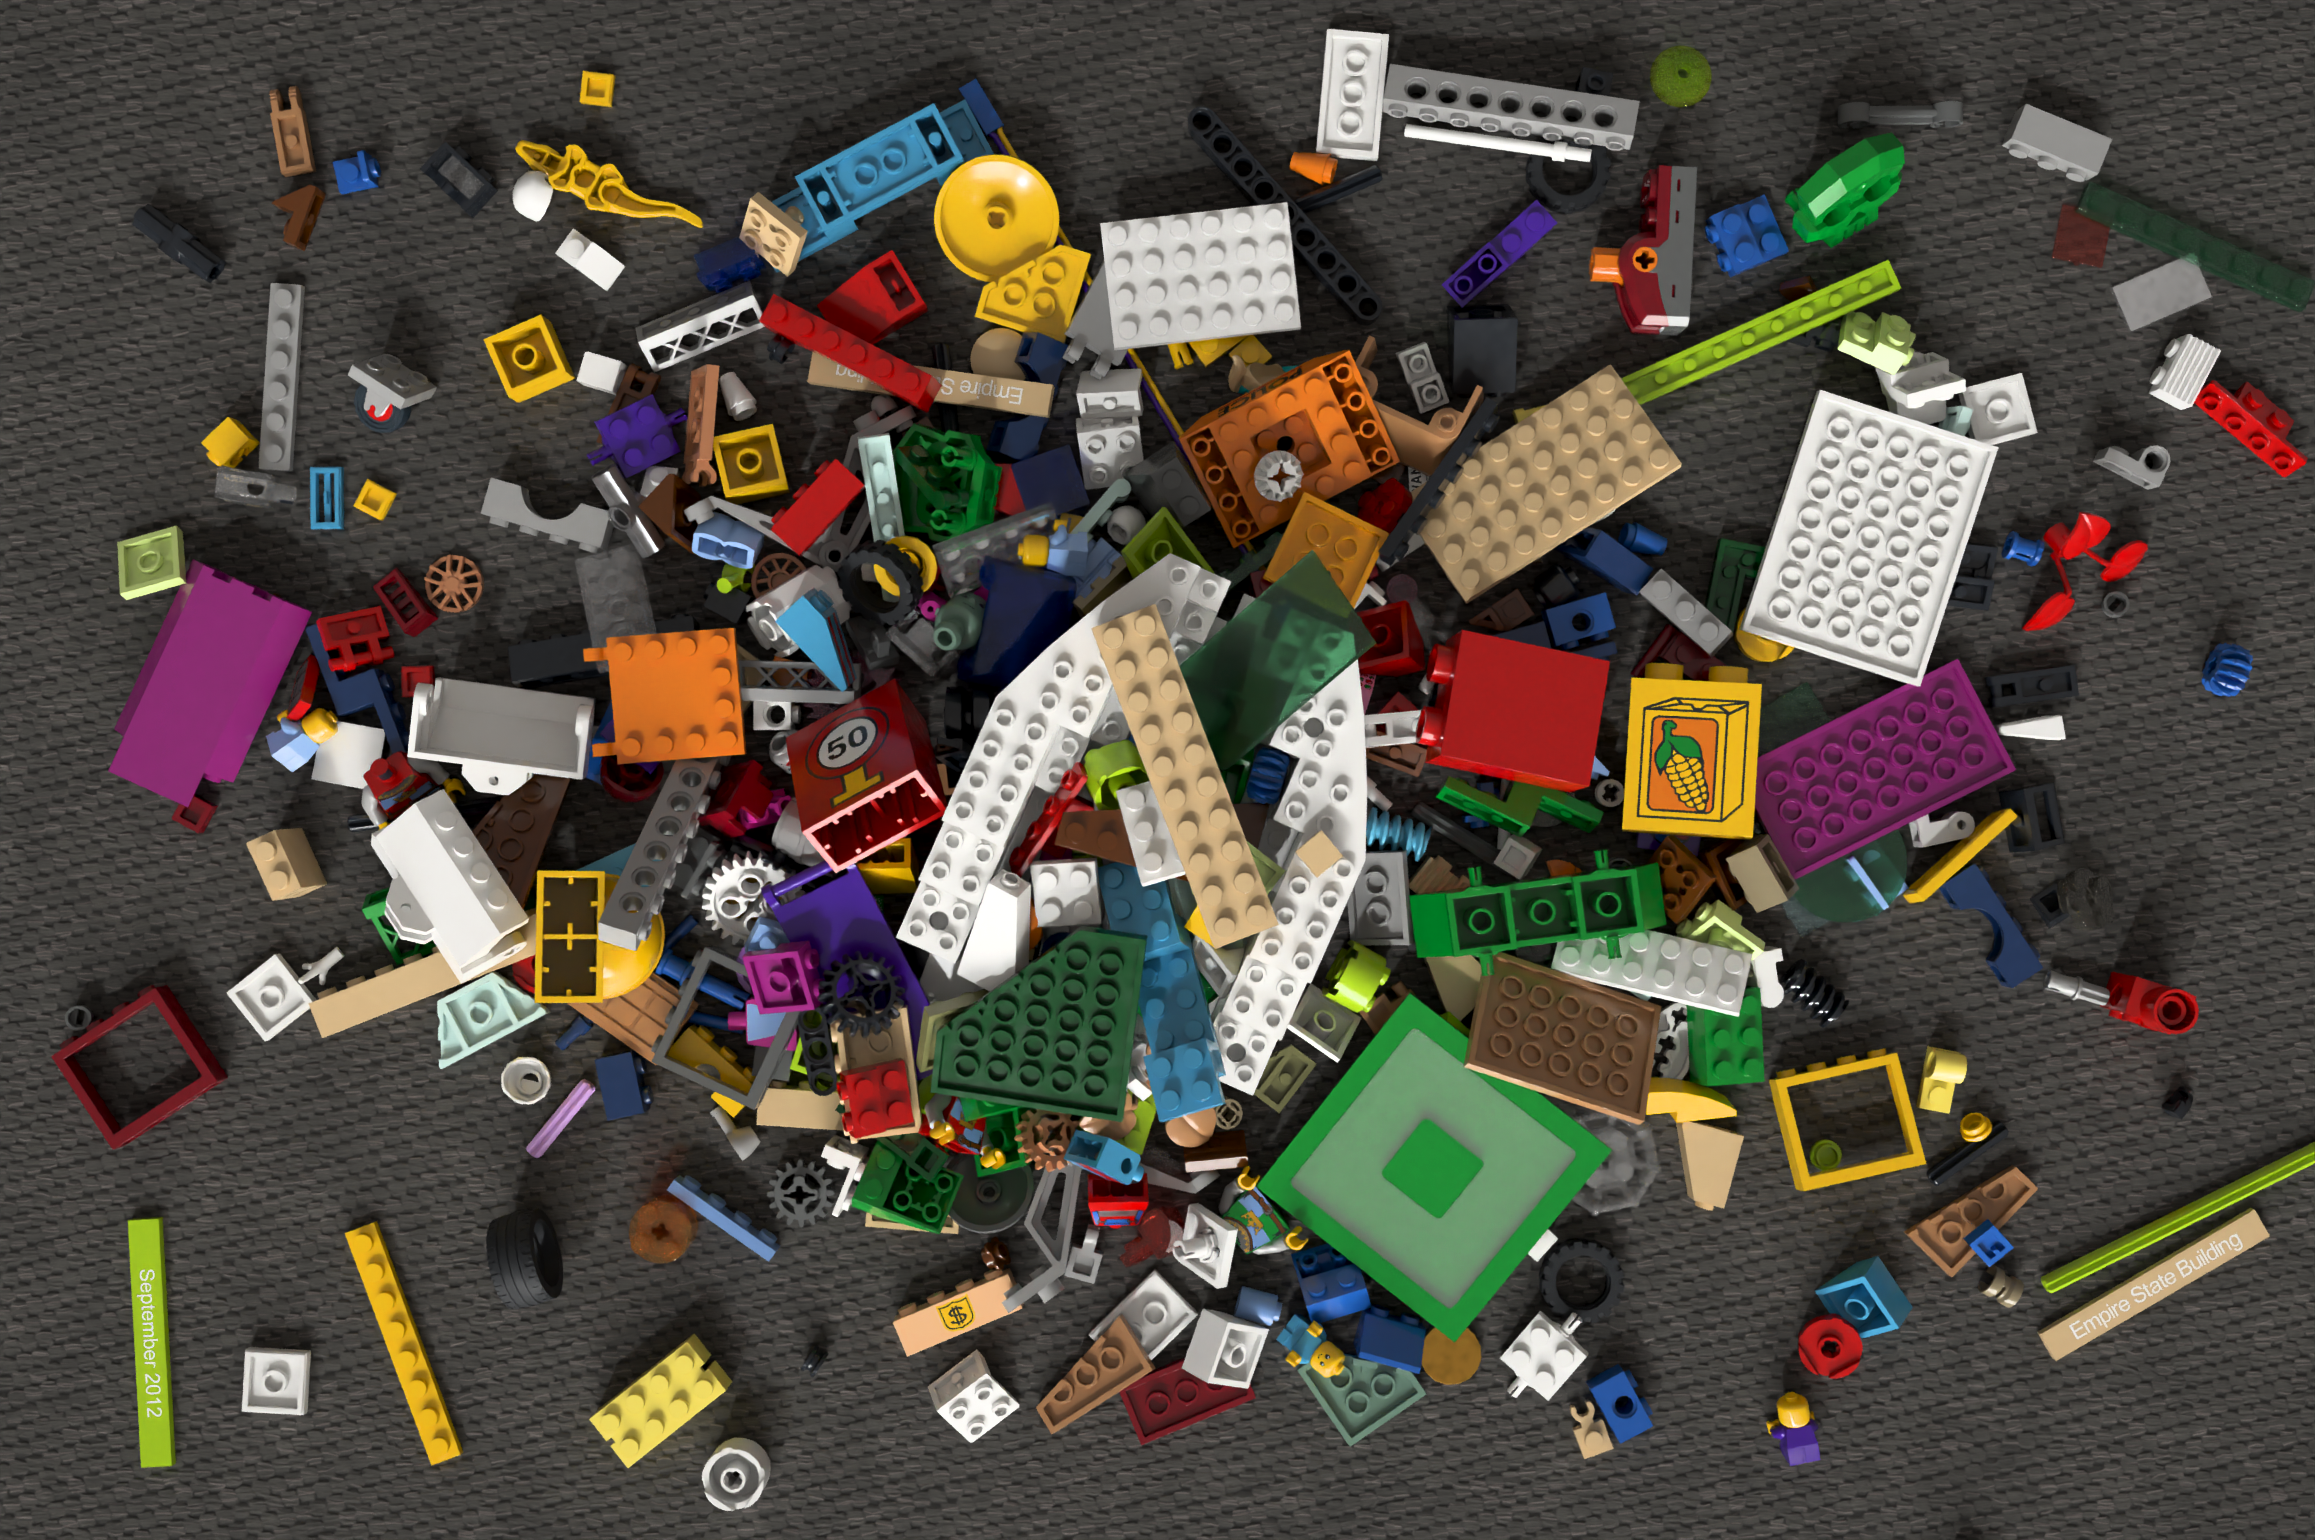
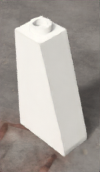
M1002 869L988 883L957 971L958 975L989 992L1029 964L1031 884L1021 879L1017 874Z

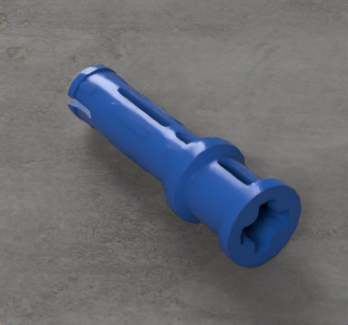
M668 949L656 969V974L659 976L665 974L679 981L681 986L686 977L691 978L695 967L691 966L693 961L687 962L675 956L673 950ZM708 973L705 974L698 989L741 1012L745 1007V1003L735 997L745 1002L750 997V993H746Z

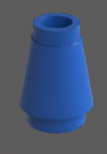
M1633 522L1632 524L1625 523L1623 525L1618 543L1630 552L1661 556L1666 550L1667 538L1637 522Z

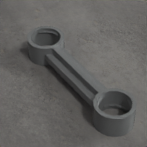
M1945 101L1924 106H1870L1869 103L1851 102L1837 107V126L1840 129L1847 128L1848 122H1853L1850 123V126H1853V128H1863L1868 125H1930L1933 128H1940V125H1943L1942 121H1945V128L1963 124V103L1958 101Z

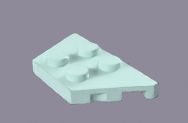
M496 971L438 1000L437 1011L440 1019L438 1040H441L439 1067L443 1069L550 1013L548 1008L541 1003H535L533 997Z

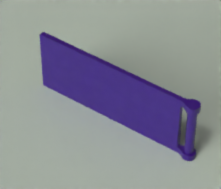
M824 860L775 885L770 883L761 887L763 897L773 910L789 942L809 941L811 949L818 951L820 961L817 969L820 978H824L823 973L826 969L832 970L831 963L834 960L842 963L841 958L844 954H848L853 960L856 951L861 952L863 959L866 958L869 952H872L874 955L873 961L875 962L879 958L884 957L885 962L882 966L886 969L890 965H894L895 970L891 976L900 975L902 978L901 982L895 986L905 988V993L899 996V998L904 1000L903 1006L908 1005L917 1081L932 1075L933 1069L920 1073L916 1065L924 1007L929 1006L931 1003L857 863L846 867L849 873L783 905L779 900V896L832 871L833 869ZM861 972L868 981L877 980L875 977ZM847 975L838 980V998L843 997L846 992H849L847 985L849 979ZM857 990L854 996H863L865 999L869 993H860ZM885 991L880 992L878 996L874 997L876 1005L874 1009L885 1007ZM855 1008L845 1009L847 1012L858 1011Z

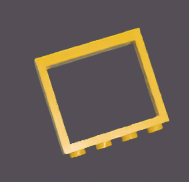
M1886 1048L1867 1052L1868 1058L1856 1060L1855 1055L1837 1058V1065L1826 1067L1825 1062H1818L1806 1065V1072L1796 1074L1795 1068L1776 1072L1777 1078L1769 1080L1796 1190L1807 1191L1926 1164L1897 1053H1887ZM1886 1065L1908 1152L1809 1174L1787 1087Z

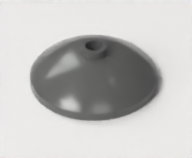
M958 1153L946 1167L949 1170L964 1175L948 1215L955 1223L968 1231L983 1234L1003 1231L1017 1223L1031 1205L1034 1195V1178L1029 1165L984 1177H977L974 1154ZM987 1191H994V1197L990 1199L984 1197Z

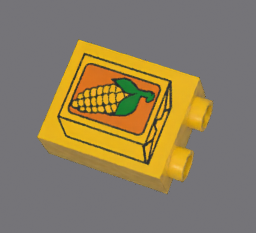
M1669 663L1645 664V678L1631 677L1622 831L1752 839L1762 684L1748 683V669L1742 667H1710L1709 681L1683 680V665Z

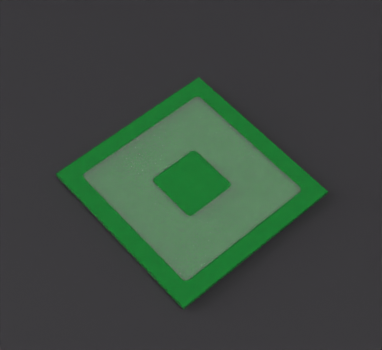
M1409 992L1256 1187L1455 1343L1610 1154L1612 1148L1538 1091L1463 1067L1469 1038Z

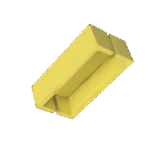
M692 1334L600 1407L589 1419L606 1441L610 1438L614 1440L611 1448L627 1468L724 1393L732 1383V1380L716 1360L706 1370L702 1368V1365L706 1363L711 1354L695 1334Z

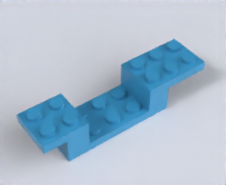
M965 99L940 113L933 103L795 176L800 187L772 201V203L783 212L790 206H795L804 215V221L801 226L808 232L798 260L800 261L857 231L858 228L854 220L935 177L940 186H942L954 170L965 162L979 156L994 153ZM774 268L776 273L780 272V270Z
M1118 862L1099 867V884L1111 930L1148 936L1139 1006L1152 1053L1143 1056L1159 1121H1169L1226 1104L1219 1077L1226 1075L1189 931L1184 928L1186 920L1175 912L1168 881L1165 880L1143 887L1136 867Z

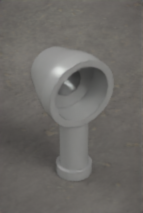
M721 1106L710 1112L712 1117H715L741 1160L743 1161L748 1158L761 1142L752 1127L747 1126L737 1129Z

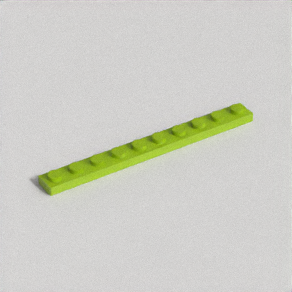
M1886 260L1621 379L1639 405H1642L1897 292L1901 289V286L1889 260Z

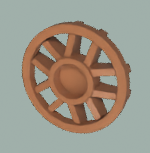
M775 553L763 558L756 565L751 578L752 591L756 599L793 578L801 570H805L804 564L796 557L785 553ZM785 558L788 560L780 569L776 559ZM769 561H772L776 568L772 573L764 566ZM793 561L799 567L792 574H789L786 570ZM762 568L768 578L757 580L759 571ZM768 582L769 589L759 593L757 584Z
M447 555L438 559L432 565L430 564L426 577H424L428 599L437 608L450 613H460V611L469 610L473 604L475 605L479 601L484 589V579L481 571H479V567L477 568V565L472 560L470 561L460 555ZM453 560H459L457 571H453ZM444 562H446V572L438 568ZM465 563L470 565L473 570L463 573ZM434 571L443 576L441 581L431 579ZM474 575L477 576L478 583L467 584L466 578ZM431 583L439 585V587L433 593L431 590ZM477 587V592L472 598L467 589ZM441 593H446L445 598L439 603L436 598ZM462 594L469 602L465 606H462L458 597ZM453 599L457 608L446 606Z

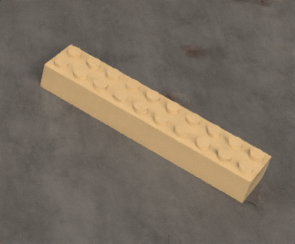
M1156 604L1091 628L1214 949L1279 925Z

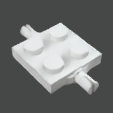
M1538 1312L1500 1357L1518 1376L1507 1388L1509 1394L1516 1386H1519L1512 1394L1513 1397L1517 1398L1528 1385L1540 1393L1547 1401L1551 1399L1589 1354L1576 1342L1572 1335L1574 1330L1583 1322L1580 1316L1571 1325L1577 1316L1576 1313L1572 1312L1561 1325L1549 1319L1543 1312Z

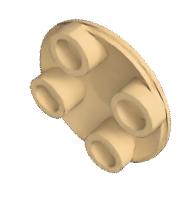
M996 328L982 334L973 345L970 362L973 373L1024 381L1026 379L1024 373L1014 362L1022 336L1006 328Z

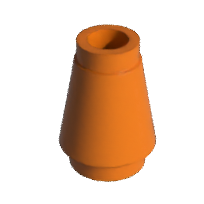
M1294 152L1290 162V170L1321 185L1324 183L1331 184L1335 177L1338 160L1331 158V154Z

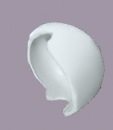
M528 171L517 180L514 186L513 204L519 213L537 222L541 220L546 212L553 193V187L545 181V179L549 180V176L542 171Z
M518 1057L509 1062L501 1074L503 1092L516 1103L522 1105L534 1104L544 1098L551 1087V1073L546 1065L537 1058ZM530 1073L535 1074L539 1082L523 1079V1077Z

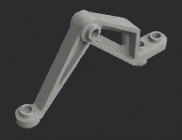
M907 406L882 420L879 419L876 411L873 410L853 421L858 433L850 437L843 465L854 476L857 470L863 476L858 437L885 434L896 429L897 433L905 431L913 425L912 419L917 417L912 406ZM714 496L705 498L684 510L689 522L696 520L699 525L715 516L713 510L719 508L791 549L771 530L774 523L770 520L773 517ZM867 497L847 535L840 533L844 510L824 534L804 553L803 557L822 568L828 566L834 572H838V569L842 566V560L858 546L871 521ZM837 551L840 554V560L832 562L828 557L829 552Z
M1099 1152L1095 1154V1159H1097ZM1071 1162L1063 1169L1059 1170L1056 1168L1052 1172H1047L1045 1167L1024 1225L1046 1255L1052 1267L1048 1269L1045 1264L1029 1275L1032 1279L1030 1283L1023 1288L1017 1283L1004 1293L1006 1300L1002 1304L1008 1313L1036 1293L1046 1303L1065 1289L1058 1277L1063 1275L1067 1268L1081 1171L1083 1170V1168ZM1139 1163L1144 1168V1173H1147L1148 1184L1194 1194L1220 1176L1217 1170L1192 1172L1189 1175L1193 1180L1186 1183ZM1059 1172L1066 1174L1057 1238L1053 1240L1042 1225L1041 1219Z

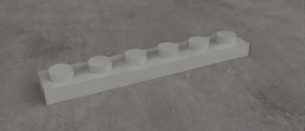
M270 284L259 469L293 471L305 292L303 285Z

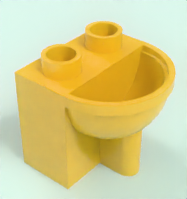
M537 871L535 1003H603V999L621 996L640 986L652 974L663 952L665 929L661 912L658 915L653 914L650 921L652 922L650 935L647 941L641 940L637 951L598 940V921L620 876L606 874L605 871ZM632 910V911H628V912H629V913H636V912H638V911Z

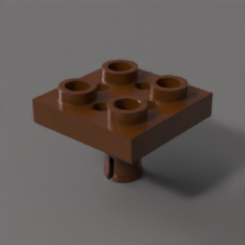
M1669 835L1646 864L1658 863L1661 887L1667 893L1664 895L1662 892L1665 914L1678 924L1685 920L1716 880L1717 876L1674 835Z

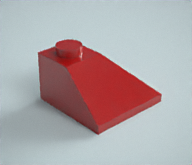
M1407 600L1351 614L1350 631L1355 635L1359 673L1398 677L1425 670L1423 639Z

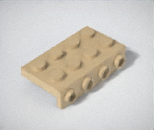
M908 1005L896 1008L900 1012V1016L897 1019H891L892 1026L889 1029L881 1026L882 1032L879 1035H875L870 1029L869 1036L863 1038L858 1029L856 1035L850 1037V1028L845 1027L841 1033L837 1031L840 1025L837 1020L830 1026L832 1042H838L839 1054L835 1055L837 1074L840 1071L902 1058L905 1062L914 1122L886 1128V1132L856 1139L844 1130L845 1136L850 1135L851 1144L858 1143L860 1139L918 1133L922 1124ZM884 1008L874 1009L876 1015L882 1012ZM859 1011L849 1012L852 1015L862 1017Z

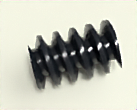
M1800 959L1780 978L1779 983L1785 984L1783 988L1784 995L1791 991L1795 992L1791 999L1793 1003L1801 999L1804 1000L1800 1008L1802 1011L1813 1008L1810 1014L1811 1019L1822 1016L1819 1026L1823 1028L1840 1017L1847 1008L1849 1000H1845L1843 993L1835 992L1834 985L1826 984V979L1823 976H1816V970L1812 967L1807 968V962Z

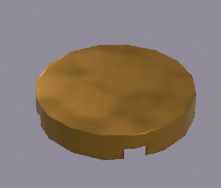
M1434 1326L1425 1333L1422 1366L1433 1380L1446 1385L1460 1384L1470 1379L1478 1370L1481 1361V1346L1475 1334L1468 1327L1455 1343Z

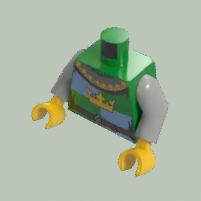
M1244 1167L1240 1176L1224 1188L1218 1206L1219 1217L1238 1229L1235 1244H1238L1246 1254L1251 1252L1257 1255L1277 1253L1290 1248L1300 1250L1308 1242V1238L1300 1240L1296 1236L1302 1231V1227L1296 1226L1290 1233H1287L1290 1230L1288 1222L1267 1196L1256 1187L1260 1175H1257L1256 1178H1250L1247 1176L1250 1167Z

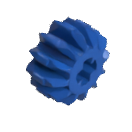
M2227 643L2218 644L2214 651L2210 652L2208 660L2205 661V668L2202 671L2204 674L2202 684L2205 686V690L2211 691L2212 694L2228 697L2236 696L2240 690H2243L2247 679H2250L2249 673L2253 669L2251 666L2253 656L2250 655L2249 650L2233 643L2232 645Z
M1265 747L1258 751L1246 792L1249 798L1255 799L1256 802L1272 805L1279 800L1290 766L1289 754L1275 748Z

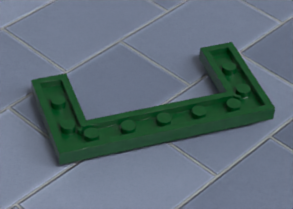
M1720 538L1717 542L1704 607L1733 633L1744 578L1746 576L1756 579L1766 547Z

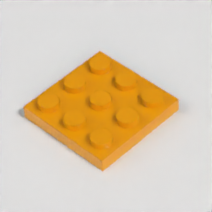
M1304 492L1263 579L1348 620L1378 559V551L1387 540L1389 533Z

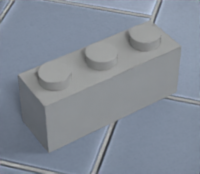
M2025 104L2015 111L2002 146L2008 148L2009 153L2014 157L2027 158L2028 156L2037 160V164L2041 168L2047 170H2055L2057 168L2067 172V178L2083 182L2084 180L2088 181L2099 173L2112 139Z
M1662 569L1639 591L1652 606L1711 658L1733 636L1732 631Z

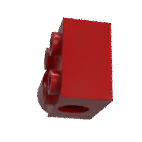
M2111 972L2106 987L2110 991V997L2106 1005H2100V1007L2110 1010L2108 1016L2169 1035L2185 1033L2197 1022L2199 1008L2196 996L2184 990L2136 976Z

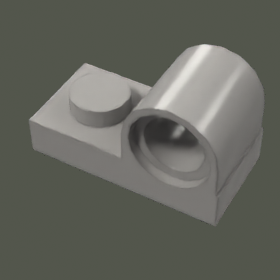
M2158 445L2140 449L2134 452L2131 457L2128 456L2129 452L2125 449L2111 446L2099 450L2093 462L2147 490L2160 487L2170 465L2168 451ZM2147 455L2153 461L2152 469L2147 467L2145 463Z

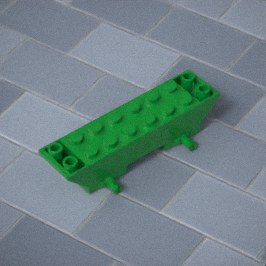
M1608 849L1594 851L1597 870L1490 885H1483L1481 866L1469 867L1467 870L1470 887L1409 895L1417 958L1459 957L1466 955L1480 957L1481 976H1488V974H1495L1492 955L1501 951L1518 949V947L1595 938L1606 940L1608 959L1621 958L1620 938L1628 934L1645 932V930L1666 925L1659 865L1656 862L1609 868Z

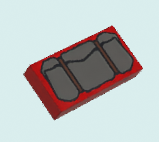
M310 654L296 674L286 717L296 722L303 717L313 702L320 666L314 655Z

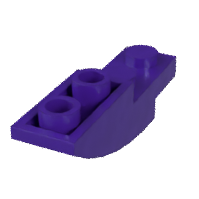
M1535 200L1493 240L1483 246L1450 276L1442 286L1463 308L1528 252L1534 244L1557 225V222L1538 200Z

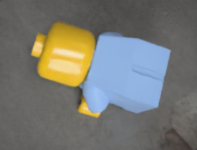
M1055 519L1053 525L1055 533L1049 535V539L1043 535H1025L1023 543H1018L1017 556H1022V563L1026 566L1044 567L1047 564V569L1058 573L1084 577L1088 556L1087 532L1069 534L1066 529L1067 520Z
M317 708L305 716L302 721L298 720L297 722H292L291 719L286 718L288 710H284L276 717L281 724V730L266 736L271 756L291 772L307 763L320 747L319 743L325 742L338 732V725L336 723L338 718L332 711L328 712L325 709Z

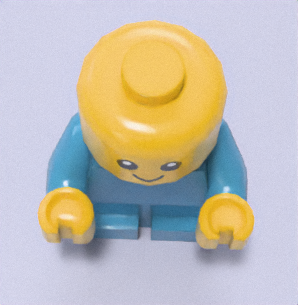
M1294 1314L1286 1325L1287 1327L1282 1330L1276 1339L1291 1351L1285 1360L1293 1367L1310 1362V1365L1325 1378L1331 1377L1334 1374L1339 1375L1344 1369V1353L1332 1342L1327 1341V1334L1321 1324L1316 1321L1311 1323L1303 1315Z

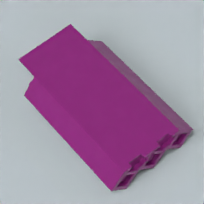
M193 559L186 573V583L180 586L114 728L123 736V739L108 771L186 807H189L202 777L216 783H220L222 779L234 783L312 612L300 605L272 595L262 588L232 577L224 571Z

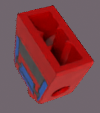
M1144 1173L1138 1183L1134 1184L1131 1182L1129 1185L1110 1181L1096 1174H1088V1206L1094 1225L1118 1229L1122 1226H1135L1140 1223L1149 1203L1147 1173Z

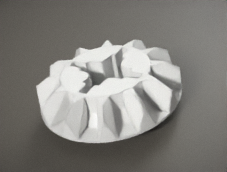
M1278 450L1266 454L1258 462L1254 473V482L1258 492L1268 500L1279 502L1286 498H1292L1293 493L1298 488H1301L1300 482L1304 475L1300 465L1301 462L1287 451ZM1281 467V471L1290 476L1283 478L1279 486L1277 481L1268 477L1277 475Z

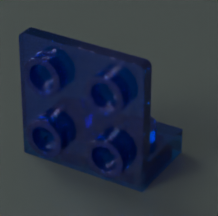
M739 237L694 255L700 272L696 273L699 281L709 291L715 290L716 293L732 288V282L741 278L744 281L755 279L761 275L760 270L767 268L762 256L755 249L749 248Z
M1069 444L1011 465L1026 512L1032 524L1077 508L1079 511L1091 507Z

